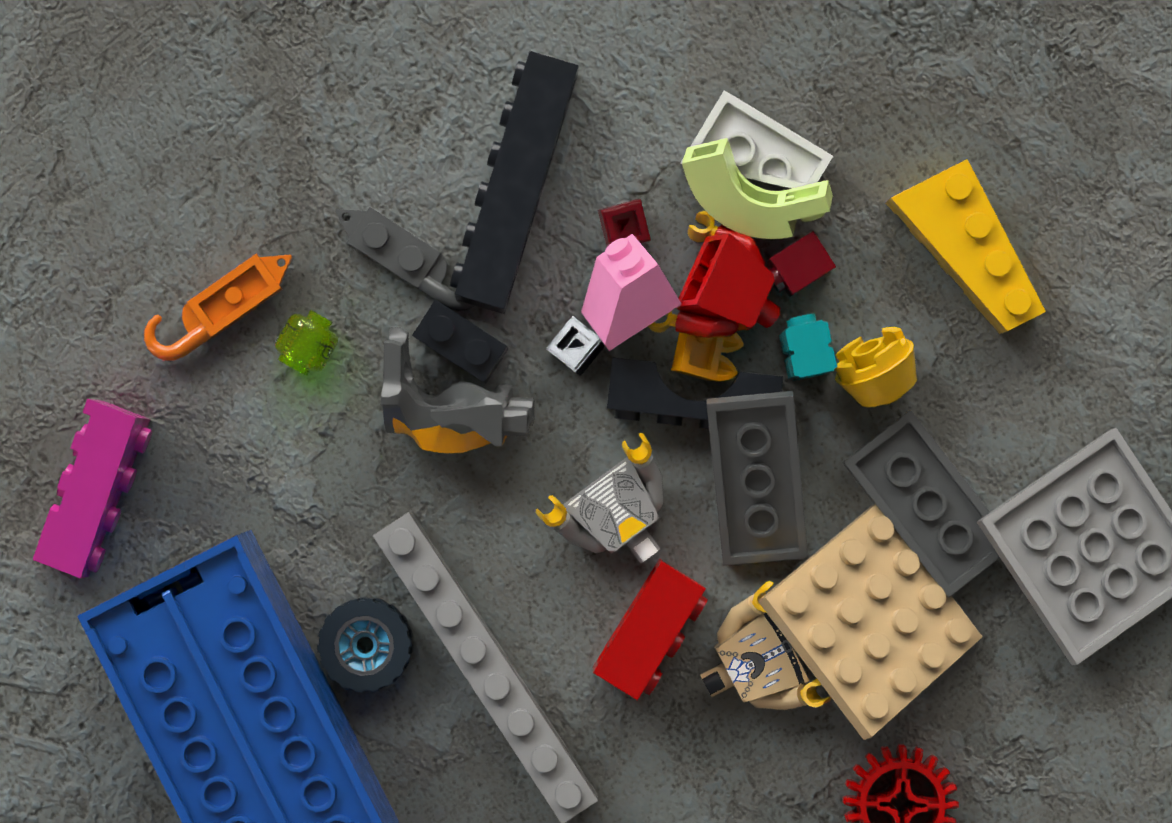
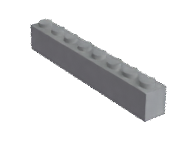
M407 512L374 534L373 537L559 821L565 823L598 801V794L413 512Z

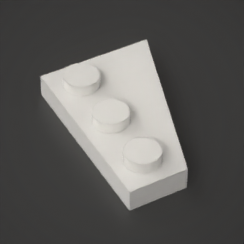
M725 90L690 146L728 138L735 163L745 178L792 189L817 183L833 158V155Z

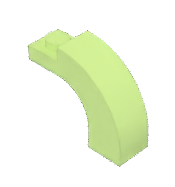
M728 138L686 149L682 166L695 198L710 216L733 231L762 239L793 237L796 219H801L803 222L814 221L824 216L826 212H830L833 194L829 180L783 191L766 190L755 186L741 174L735 163Z

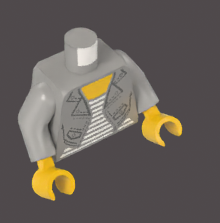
M639 433L642 444L637 449H629L626 441H623L622 448L627 455L625 459L564 504L553 495H550L548 498L554 503V509L549 514H543L537 508L535 512L546 525L553 527L569 543L591 552L601 553L608 550L612 554L626 544L640 564L650 558L661 548L646 528L660 518L657 512L664 504L662 474L653 458L652 448L643 433Z

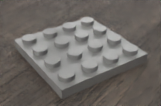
M1117 428L1110 429L977 521V524L1071 665H1078L1172 598V510Z

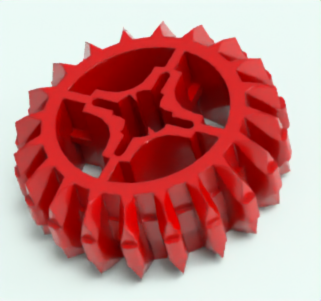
M898 744L896 757H892L891 751L887 746H882L880 752L883 760L879 762L869 752L865 755L867 762L871 765L867 771L858 764H855L853 767L856 774L862 777L860 782L852 779H847L845 782L847 788L856 791V795L842 797L844 805L856 807V809L844 814L847 822L860 821L859 823H871L867 814V808H876L878 811L890 813L891 823H910L911 818L915 814L928 812V810H932L926 823H956V819L946 814L945 810L959 808V802L952 798H945V795L954 793L957 790V786L953 782L941 784L949 776L950 771L946 767H942L933 772L938 763V758L934 755H930L921 763L923 749L920 747H915L910 758H907V748L904 744ZM895 769L891 785L887 790L878 793L873 792V795H868L871 786L877 778ZM908 769L925 775L930 782L934 797L924 796L923 794L911 791ZM902 789L903 795L908 800L914 802H910L908 808L904 806L905 810L898 815V810L887 802H891L893 797L897 799L896 794L900 793Z

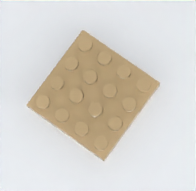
M876 504L869 507L758 601L863 740L873 737L983 637L954 598L946 596L943 588L931 577L921 564L917 554L907 546L894 529L891 520L883 515Z

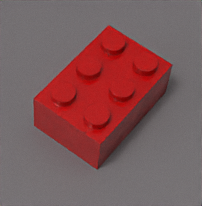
M659 558L594 663L593 673L636 700L639 699L642 692L650 695L663 674L658 666L664 656L667 655L672 659L685 639L684 634L680 632L688 618L695 622L708 601L703 596L706 588Z

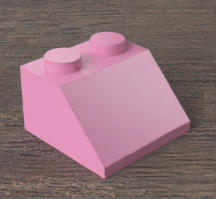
M631 234L627 238L615 240L606 248L604 253L597 256L581 313L610 351L682 303L657 262L635 236Z

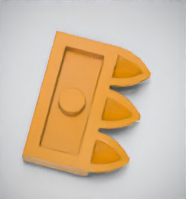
M679 333L671 371L707 381L729 380L736 376L738 371L734 364L727 357L721 355V353L739 350L744 346V343L737 333L730 337L701 338Z

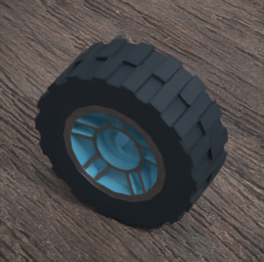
M360 597L341 604L327 616L323 627L319 631L317 653H320L322 668L327 670L329 673L327 676L332 681H337L341 684L340 687L346 690L352 689L355 692L364 693L366 691L375 692L388 687L402 675L410 662L414 644H412V630L409 628L405 616L401 615L397 610L398 608L379 598ZM361 637H369L373 641L374 646L370 652L363 653L360 647L357 646V642Z

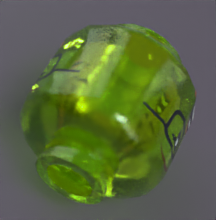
M312 310L309 311L307 317L301 314L291 315L275 342V348L280 353L277 360L306 376L310 371H322L338 343L337 336L329 330L333 322Z

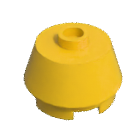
M898 327L882 328L883 337L866 342L863 341L862 337H859L836 353L839 363H837L835 368L837 373L835 380L863 407H876L895 402L909 391L917 381L914 344L911 340L905 338L902 330Z

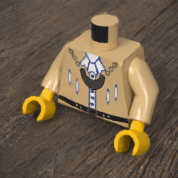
M771 581L765 582L755 594L731 608L717 632L719 643L714 646L722 664L700 674L711 697L734 686L743 702L749 701L755 708L788 710L806 705L819 707L829 702L832 698L831 696L822 698L817 694L816 686L821 685L818 679L804 685L809 679L791 644L758 602L774 584Z

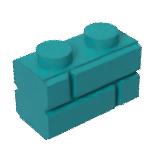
M815 313L793 317L786 321L788 328L782 331L779 339L782 353L788 357L784 360L788 379L796 381L825 375L834 371L833 369L837 367L833 347L828 346L832 341L828 322L823 320L816 321Z

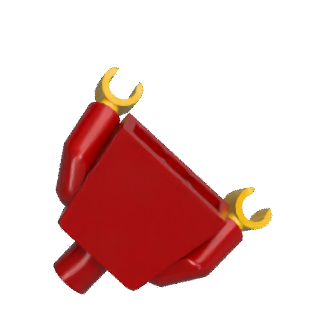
M706 211L698 212L695 220L704 224L707 228L699 229L694 225H689L687 233L689 238L695 242L704 243L678 297L682 304L676 307V309L680 310L677 315L672 314V311L666 314L667 320L665 322H653L648 327L654 332L661 333L672 326L675 327L676 332L701 338L730 337L739 330L751 329L756 322L765 328L771 327L780 315V307L767 299L775 281L774 275L765 267V261L755 240L722 224L718 227L715 225V219Z

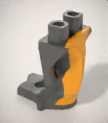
M401 327L390 328L389 340L384 341L383 388L381 393V405L387 433L407 434L415 440L422 450L438 453H464L490 443L497 447L503 445L507 436H528L529 428L534 424V398L513 397V386L509 384L498 385L490 392L469 382L455 383L443 392L436 395H428L421 390L413 377L409 355V332Z

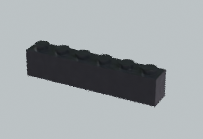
M529 51L526 63L518 61L512 80V85L518 87L514 103L506 101L499 123L500 126L506 127L502 142H493L487 161V166L494 167L489 183L481 181L476 196L475 206L481 207L477 223L469 221L463 238L462 246L469 248L464 264L456 263L451 277L450 287L456 288V300L505 314L577 80L579 65L533 51Z

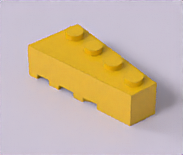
M968 159L891 197L885 203L906 224L913 236L927 248L946 274L950 275L961 287L968 299L999 334L1007 332L1046 312Z

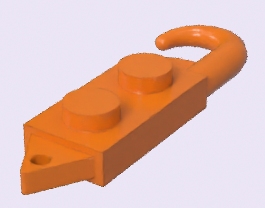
M256 253L187 301L183 307L182 319L188 334L172 345L165 346L157 341L155 330L162 317L155 315L148 321L144 330V341L147 349L155 357L164 361H175L185 357L283 290L280 284L293 257L291 255L260 257ZM284 259L285 265L280 267L278 265L279 260Z

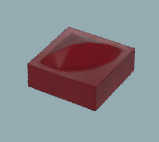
M641 199L631 200L598 210L607 247L615 240L627 238L631 234L640 243L651 241Z

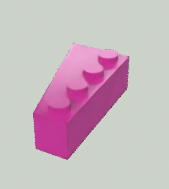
M88 398L82 413L90 416L89 422L82 427L81 431L75 433L70 448L73 449V456H76L74 465L69 464L65 471L62 472L57 486V496L62 497L60 506L53 504L50 508L33 557L34 561L80 579L89 577L91 571L96 573L100 568L106 549L101 548V544L106 532L112 533L120 518L121 509L116 508L121 493L129 492L136 477L137 470L132 468L137 453L143 454L152 436V430L147 428L151 419L108 402Z

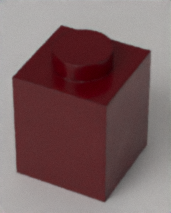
M814 231L767 261L771 267L769 270L774 275L775 281L773 286L778 293L785 290L789 297L836 268Z

